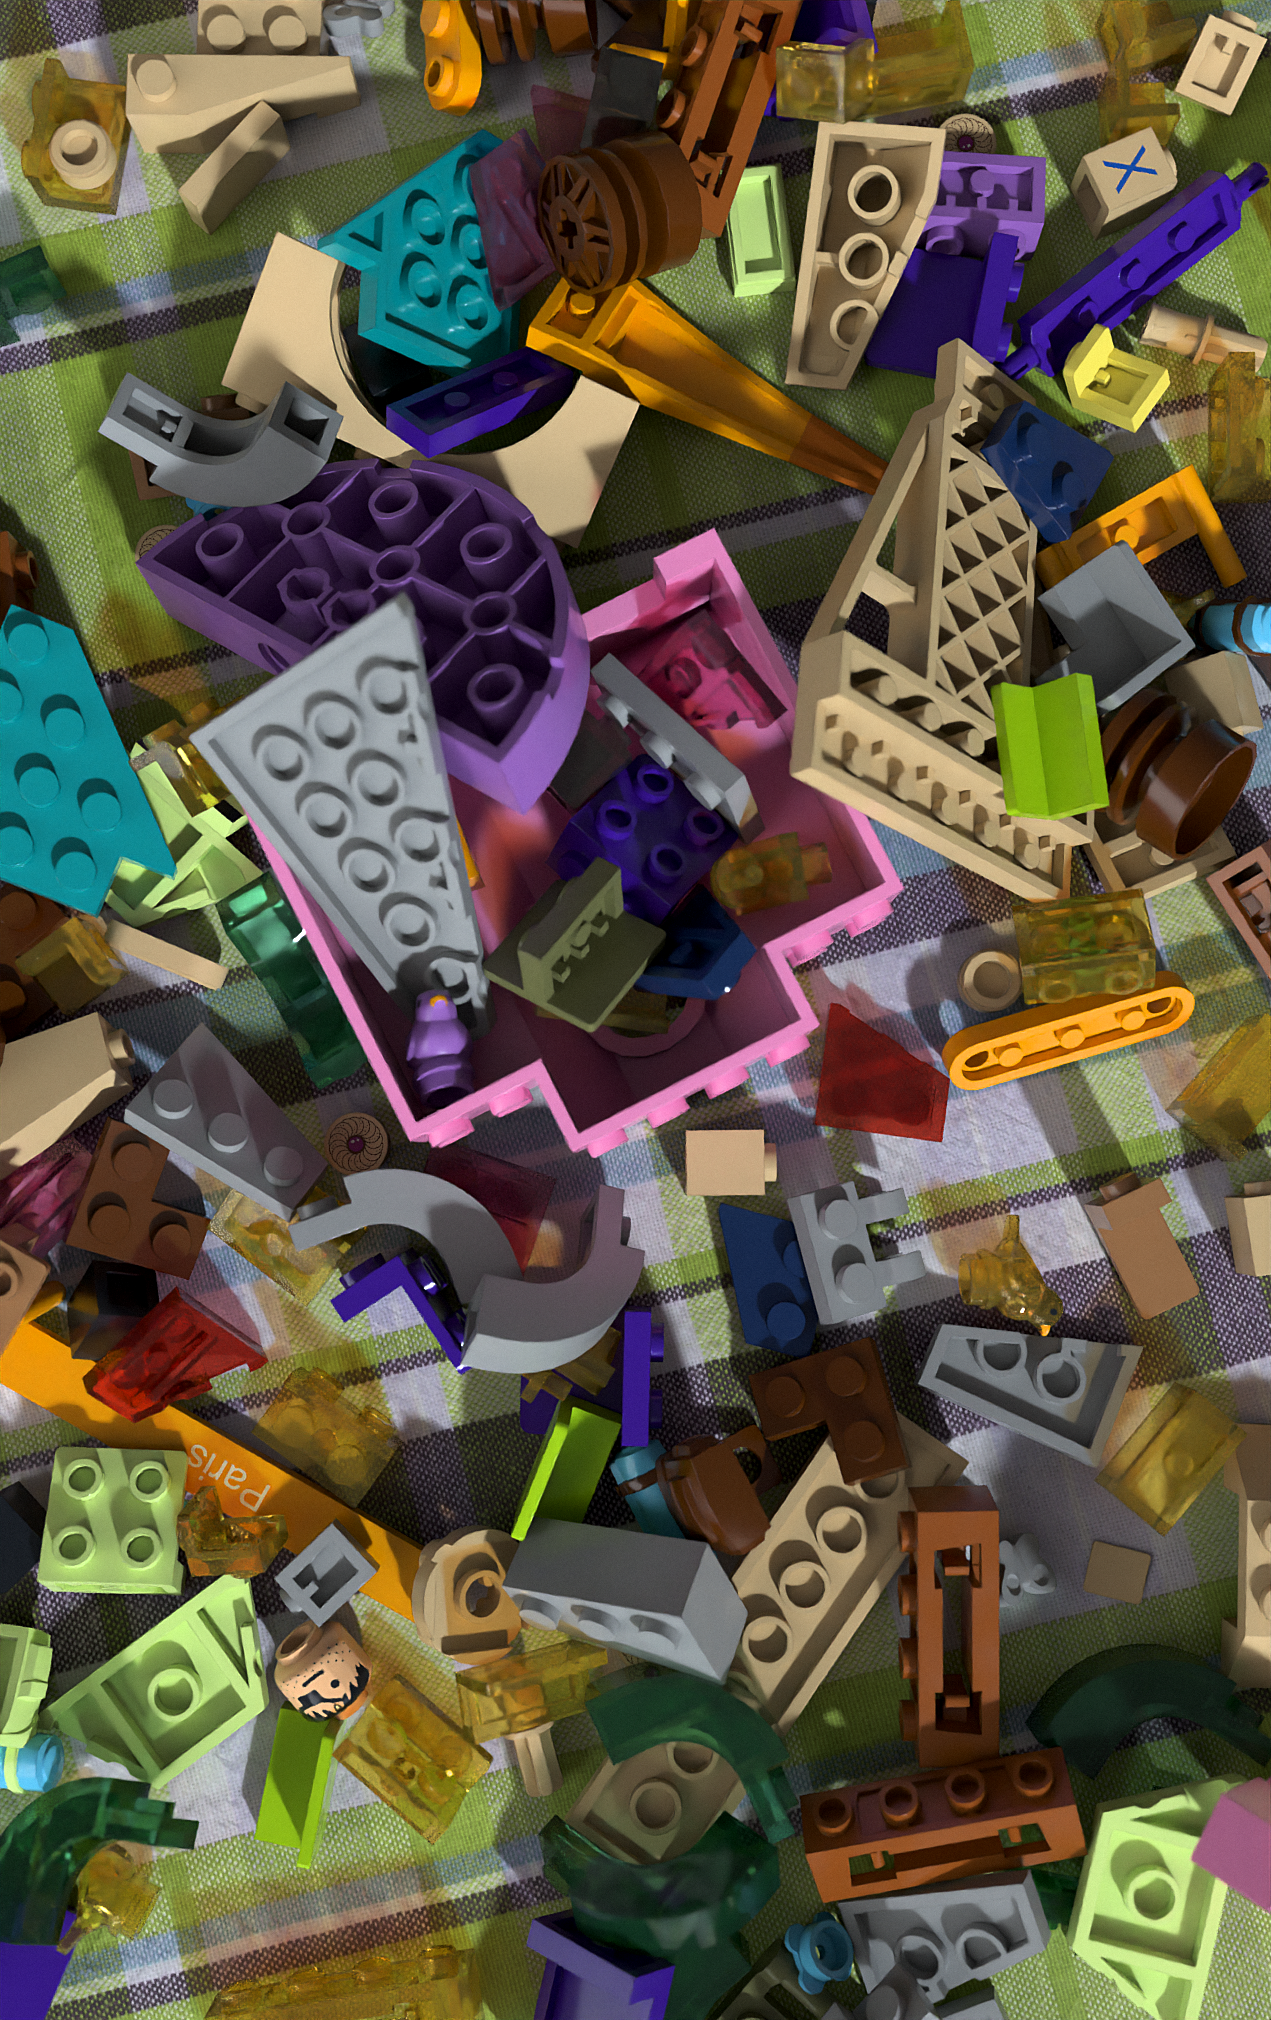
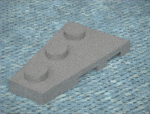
M608 653L590 670L602 693L596 699V702L609 719L621 729L629 725L641 737L639 741L646 752L664 769L670 767L684 781L692 795L707 809H714L738 834V838L746 846L765 830L745 775L611 653Z
M202 1021L125 1108V1123L287 1222L293 1219L297 1213V1208L302 1207L325 1177L328 1162Z
M940 1324L935 1329L913 1385L1089 1467H1098L1144 1346L1108 1344L1075 1338H1055L1020 1334V1332Z
M1030 1869L981 1874L838 1901V1906L846 1930L851 1938L853 1951L868 1994L899 1963L915 1976L933 2004L944 1999L948 1990L968 1980L976 1978L981 1981L1044 1951L1052 1935Z

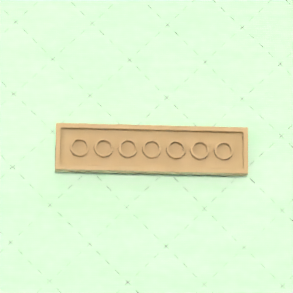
M897 1410V1417L912 1468L857 1485H845L829 1429L827 1430L768 1517L771 1528L765 1532V1540L753 1550L742 1555L728 1576L748 1611V1616L724 1686L667 1667L565 1816V1827L671 1903L674 1902L907 1556L908 1552L901 1553L899 1550L898 1511H908V1487L954 1486L969 1464V1461Z

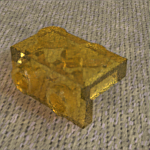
M46 58L42 80H36L32 89L31 101L35 120L31 139L24 141L21 150L23 175L28 179L44 206L116 216L132 128L125 114L126 86L69 78L59 59ZM87 119L99 124L106 131L115 148L117 155L115 171L106 183L97 188L81 190L68 185L59 176L49 156L51 137L62 124L70 120Z

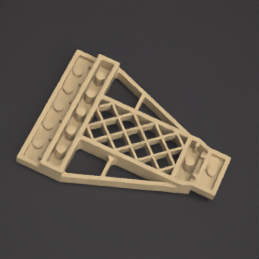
M958 337L938 347L934 403L913 413L801 646L790 775L1050 911L1067 907L1070 904L1072 847L1093 842L1094 810L1053 821L1009 816L1005 809L990 688L1003 682L1027 687L1038 686L1034 679L1052 667L1055 662L1052 656L1054 649L1047 612L1038 600V597L1043 594L1041 579L1035 570L1037 528L980 451L1005 407L1024 400L1036 407V399ZM897 515L893 574L877 564L876 558ZM861 591L884 605L888 611L889 634L887 655L843 630Z

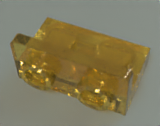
M1229 352L1207 382L1208 496L1211 503H1267L1271 500V379L1255 376V352Z
M242 694L222 706L212 696L181 714L187 725L184 728H181L177 720L173 719L143 736L142 740L148 749L127 761L134 773L157 761L191 817L210 809L231 795V791L192 743L189 736L201 725L242 699L244 695Z
M1142 888L1011 906L1012 922L1021 968L1022 991L1026 1004H1059L1070 999L1106 994L1127 995L1137 990L1151 989L1155 986L1156 946Z
M316 1187L302 1206L329 1196ZM233 1188L206 1227L306 1307L319 1295L348 1252L362 1240L368 1231L367 1226L297 1252L288 1226L301 1221L298 1212L290 1222H287ZM336 1199L338 1206H342L345 1204Z
M301 1366L292 1371L283 1383L285 1386L251 1433L355 1509L403 1441L393 1434L397 1429L395 1423L382 1412L370 1405H365L361 1411L342 1397L341 1394L345 1387L332 1375L315 1366L310 1372Z
M394 1674L363 1708L332 1753L336 1760L431 1845L448 1830L466 1794L489 1770L493 1762V1757L487 1750L401 1674Z

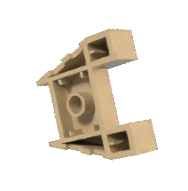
M198 0L196 54H127L125 114L144 153L206 154L215 151L261 100L281 116L282 122L316 113L317 118L320 119L361 106V96L350 56H329V34H327L325 29L323 9L330 6V0Z

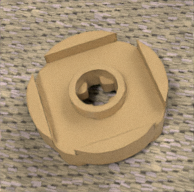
M472 1525L456 1529L443 1539L432 1540L423 1548L419 1558L420 1568L417 1571L412 1589L413 1617L417 1626V1635L423 1643L434 1648L444 1656L466 1665H483L494 1662L504 1657L514 1648L508 1644L516 1638L521 1627L526 1630L530 1627L529 1624L521 1619L519 1609L502 1587L519 1546V1543L515 1541L517 1539L495 1528ZM477 1579L478 1583L488 1587L487 1597L478 1599L476 1610L470 1612V1605L465 1600L466 1593L470 1585Z

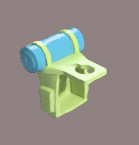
M0 1623V1788L9 1789L15 1794H26L31 1791L48 1792L53 1790L61 1779L65 1754L62 1740L58 1736L38 1731L40 1718L38 1711L40 1701L45 1698L48 1688L47 1681L52 1661L51 1635L29 1627Z

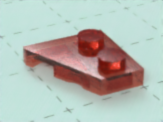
M837 1003L828 1004L812 1125L942 1143L950 1078L925 1061L921 1062L905 1051L903 1046L884 1033L880 1034L849 1013L850 1010L843 1005Z
M176 1286L82 1377L87 1394L131 1422L137 1423L164 1411L169 1404L177 1400H189L213 1389L209 1380L243 1364H247L250 1372L263 1367L269 1360L260 1344Z

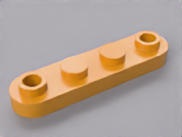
M422 0L423 8L420 26L424 33L426 55L424 87L428 92L429 102L436 110L462 117L473 107L482 79L480 34L474 20L471 0Z
M1156 971L964 1028L954 1034L945 1044L941 1055L942 1062L951 1081L957 1087L964 1090H979L1170 1033L1189 1019L1194 1010L1195 999L1183 979L1177 973L1172 971Z

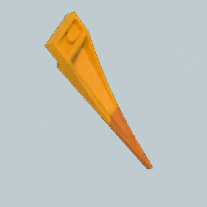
M562 277L529 325L526 340L527 347L583 371L582 375L641 402V405L873 496L889 465L888 462L849 439L764 381L681 317L637 279L628 284L587 296L574 291Z

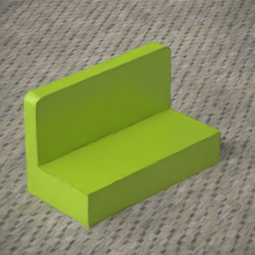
M1073 673L1035 687L1006 682L992 686L990 693L1007 814L1009 816L1055 821L1109 806L1092 676Z
M562 1392L518 1501L510 1537L524 1541L533 1516L582 1524L621 1428L622 1414Z
M285 1700L279 1712L254 1840L300 1849L296 1867L310 1870L323 1842L347 1719L338 1720L334 1717L321 1723L306 1720L290 1701Z

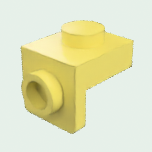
M1099 323L1094 325L1083 342H1078L1071 349L1063 370L1064 380L1073 408L1133 433H1136L1170 385L1167 368L1114 348L1109 327Z

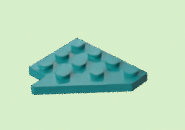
M481 129L457 142L318 240V251L361 271L358 335L452 377L518 350L527 170L526 153L485 129Z
M11 604L0 628V880L98 918L122 860L175 880L178 871L74 630Z

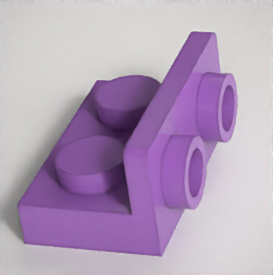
M944 151L937 201L915 248L927 250V252H939L954 256L984 258L993 233L999 232L1019 236L1014 261L1031 260L1044 225L1046 157Z

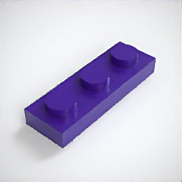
M526 346L387 405L386 429L429 459L570 396L573 386V371L550 356Z

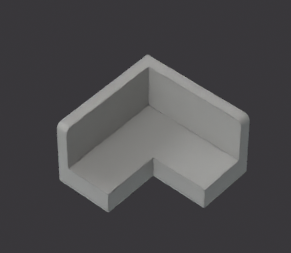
M1125 540L1118 541L1038 597V600L1073 651L1034 679L1037 685H1041L1073 673L1091 675L1097 717H1100L1124 703L1196 646Z

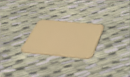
M1095 1541L1092 1544L1083 1589L1089 1593L1138 1605L1142 1601L1151 1557L1147 1553Z

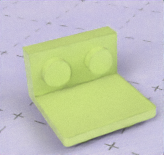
M59 1447L54 1457L37 1581L53 1592L184 1596L187 1569L177 1558L189 1463L188 1455L184 1451Z

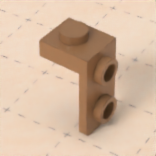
M1132 1171L1101 1185L1099 1189L1102 1196L1084 1204V1207L1139 1317L1150 1319L1199 1294V1287L1159 1209L1172 1202L1161 1178H1138L1135 1171Z

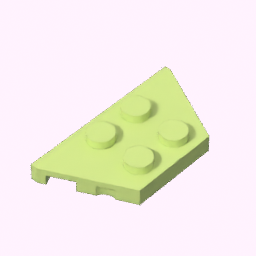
M125 748V750H126V752H127V755H128V757H129L130 754H131V752H129V751ZM130 759L178 871L175 880L122 860L105 902L133 928L139 931L145 930L260 885L268 878L262 870L231 842L221 836Z
M241 1560L38 1713L40 1717L38 1727L47 1732H50L53 1728L62 1731L86 1744L85 1752L106 1763H119L127 1768L131 1776L156 1789H160L262 1712L270 1700L249 1568L246 1563Z
M1229 1773L1096 1804L1087 1844L1088 1855L1084 1857L1066 1940L1077 1955L1097 1972H1102L1115 1984L1118 1991L1138 2008L1142 2007L1156 2020H1198L1228 1885L1191 1861L1190 1857L1221 1794L1248 1782L1242 1775Z

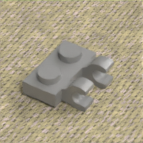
M849 1181L787 1198L821 1325L836 1324L888 1307L883 1287L912 1281L927 1275L920 1250L907 1254L902 1252L877 1260H875L866 1224L910 1213L903 1187L858 1198L854 1181Z

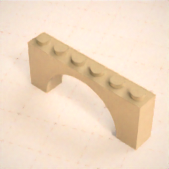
M277 231L221 382L222 385L238 392L235 403L254 413L260 414L270 405L285 381L344 416L336 437L357 447L353 456L357 460L378 458L383 468H391L393 463L404 469L410 467L412 460L430 461L456 467L481 476L505 489L522 502L533 513L538 526L546 533L549 539H552L557 552L562 553L565 544L578 548L641 402L581 375L573 392L561 409L543 427L526 439L513 445L484 452L448 450L443 454L428 459L386 429V419L366 398L350 369L343 347L339 316L341 291L348 264Z

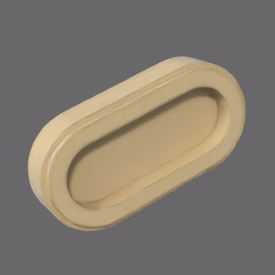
M111 919L103 936L104 944L215 991H217V988L221 989L229 971V968Z

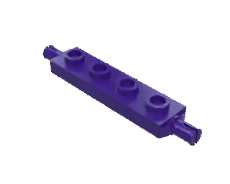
M1252 162L1248 168L1232 180L1224 173L1207 170L1019 318L1017 322L1021 330V346L1006 357L1004 363H997L995 367L1014 382L1032 368H1035L1038 373L1050 378L1064 368L1066 358L1071 349L1078 342L1084 341L1096 323L1109 327L1111 331L1238 231L1241 225L1242 203L1259 189L1269 184V177H1265L1268 175L1265 167L1259 162Z

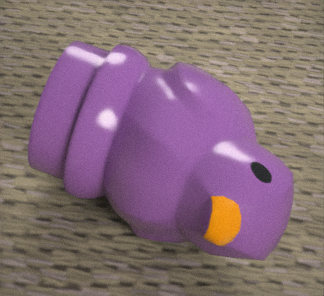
M430 990L419 994L416 1000L415 1023L406 1037L405 1054L407 1066L414 1071L412 1086L419 1093L421 1104L431 1109H444L475 1092L473 1086L475 1069L469 1062L473 1053V1042L466 1026L457 1018L456 1005L449 992L446 990Z

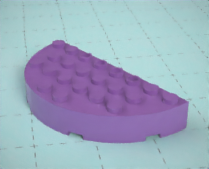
M378 458L329 463L323 466L316 477L305 488L287 499L262 506L232 507L207 522L202 513L198 514L159 541L135 562L170 617L275 676L404 591L411 601L414 610L447 773L525 816L550 784L562 765L577 734L586 705L590 680V649L584 620L552 539H549L546 533L538 526L533 513L522 502L505 489L481 476L456 467L422 460H412L410 467L406 469L383 468Z

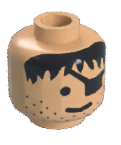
M312 1620L306 1621L288 1634L279 1645L275 1654L278 1660L274 1671L275 1682L282 1693L306 1720L320 1723L334 1717L338 1720H344L352 1716L364 1704L368 1697V1691L365 1687L371 1679L373 1664L368 1654L340 1622L325 1621L318 1627Z

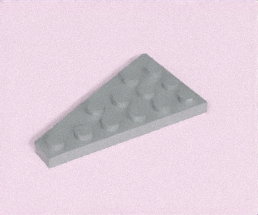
M402 591L201 725L189 736V739L411 1024L415 1023L416 1000L419 994L430 990H446L456 1005L457 1018L466 1026L472 1042L491 1032L497 1021L490 981L484 976L483 963L485 962V956L414 610L411 601Z

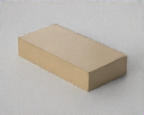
M263 100L255 106L178 189L192 221L209 235L220 226L291 149L281 116Z

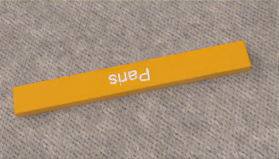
M32 1320L16 1330L0 1358L1 1384L112 1448L184 1451L189 1457L185 1489L187 1492L296 1555L305 1549L337 1518L381 1566L358 1591L415 1623L412 1612V1589L417 1571L420 1568V1554L425 1546L108 1363L100 1360L72 1359L70 1341Z

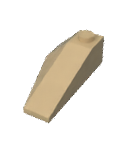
M819 119L785 378L786 385L841 391L848 390L937 201L947 135L946 129Z

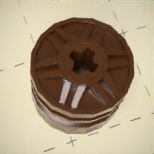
M471 0L474 20L478 30H480L487 58L492 67L508 65L511 62V33H513L518 55L523 63L532 62L535 58L537 30L539 29L546 30L549 44L556 58L594 54L598 51L596 0Z
M647 129L616 138L603 146L591 145L578 152L570 151L547 161L539 178L537 196L540 228L550 258L560 276L566 280L574 291L592 296L633 282L637 277L644 279L688 264L698 250L703 227L700 193L694 172L682 149L666 133Z
M1156 685L1146 688L1124 705L1100 737L1109 806L1095 810L1102 813L1107 812L1108 819L1122 826L1136 820L1135 828L1138 838L1170 858L1181 861L1194 854L1210 839L1240 798L1256 761L1257 744L1214 719L1199 725V713L1196 708L1183 701L1177 703V697Z

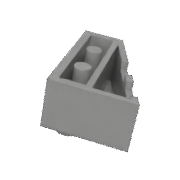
M533 1516L524 1541H521L502 1584L503 1589L519 1609L521 1619L535 1628L545 1631L558 1630L723 1686L748 1616V1611L708 1543Z

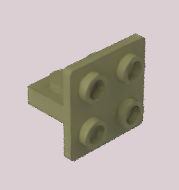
M597 856L580 877L575 876L568 882L558 879L548 888L483 963L484 976L583 1030L594 1032L666 945V932L624 911L621 868Z

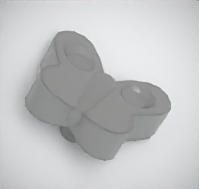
M343 0V3L327 6L323 9L326 32L332 37H343L356 33L370 38L378 37L384 32L383 19L394 13L395 3L394 0Z
M1031 1532L1012 1535L1008 1541H999V1608L1017 1606L1023 1597L1024 1591L1035 1595L1052 1593L1056 1589L1057 1578L1054 1570L1039 1555L1040 1545L1038 1538Z

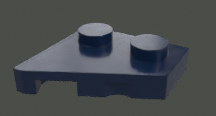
M1025 400L1005 407L980 448L981 453L1049 545L1070 539L1114 459L1111 452Z
M696 884L660 927V929L666 932V945L632 987L636 992L717 1000L737 984L741 977V970L756 953L757 949L719 902L714 899L708 889L703 884Z
M720 1202L718 1216L745 1343L799 1358L809 1356L819 1317L793 1222Z

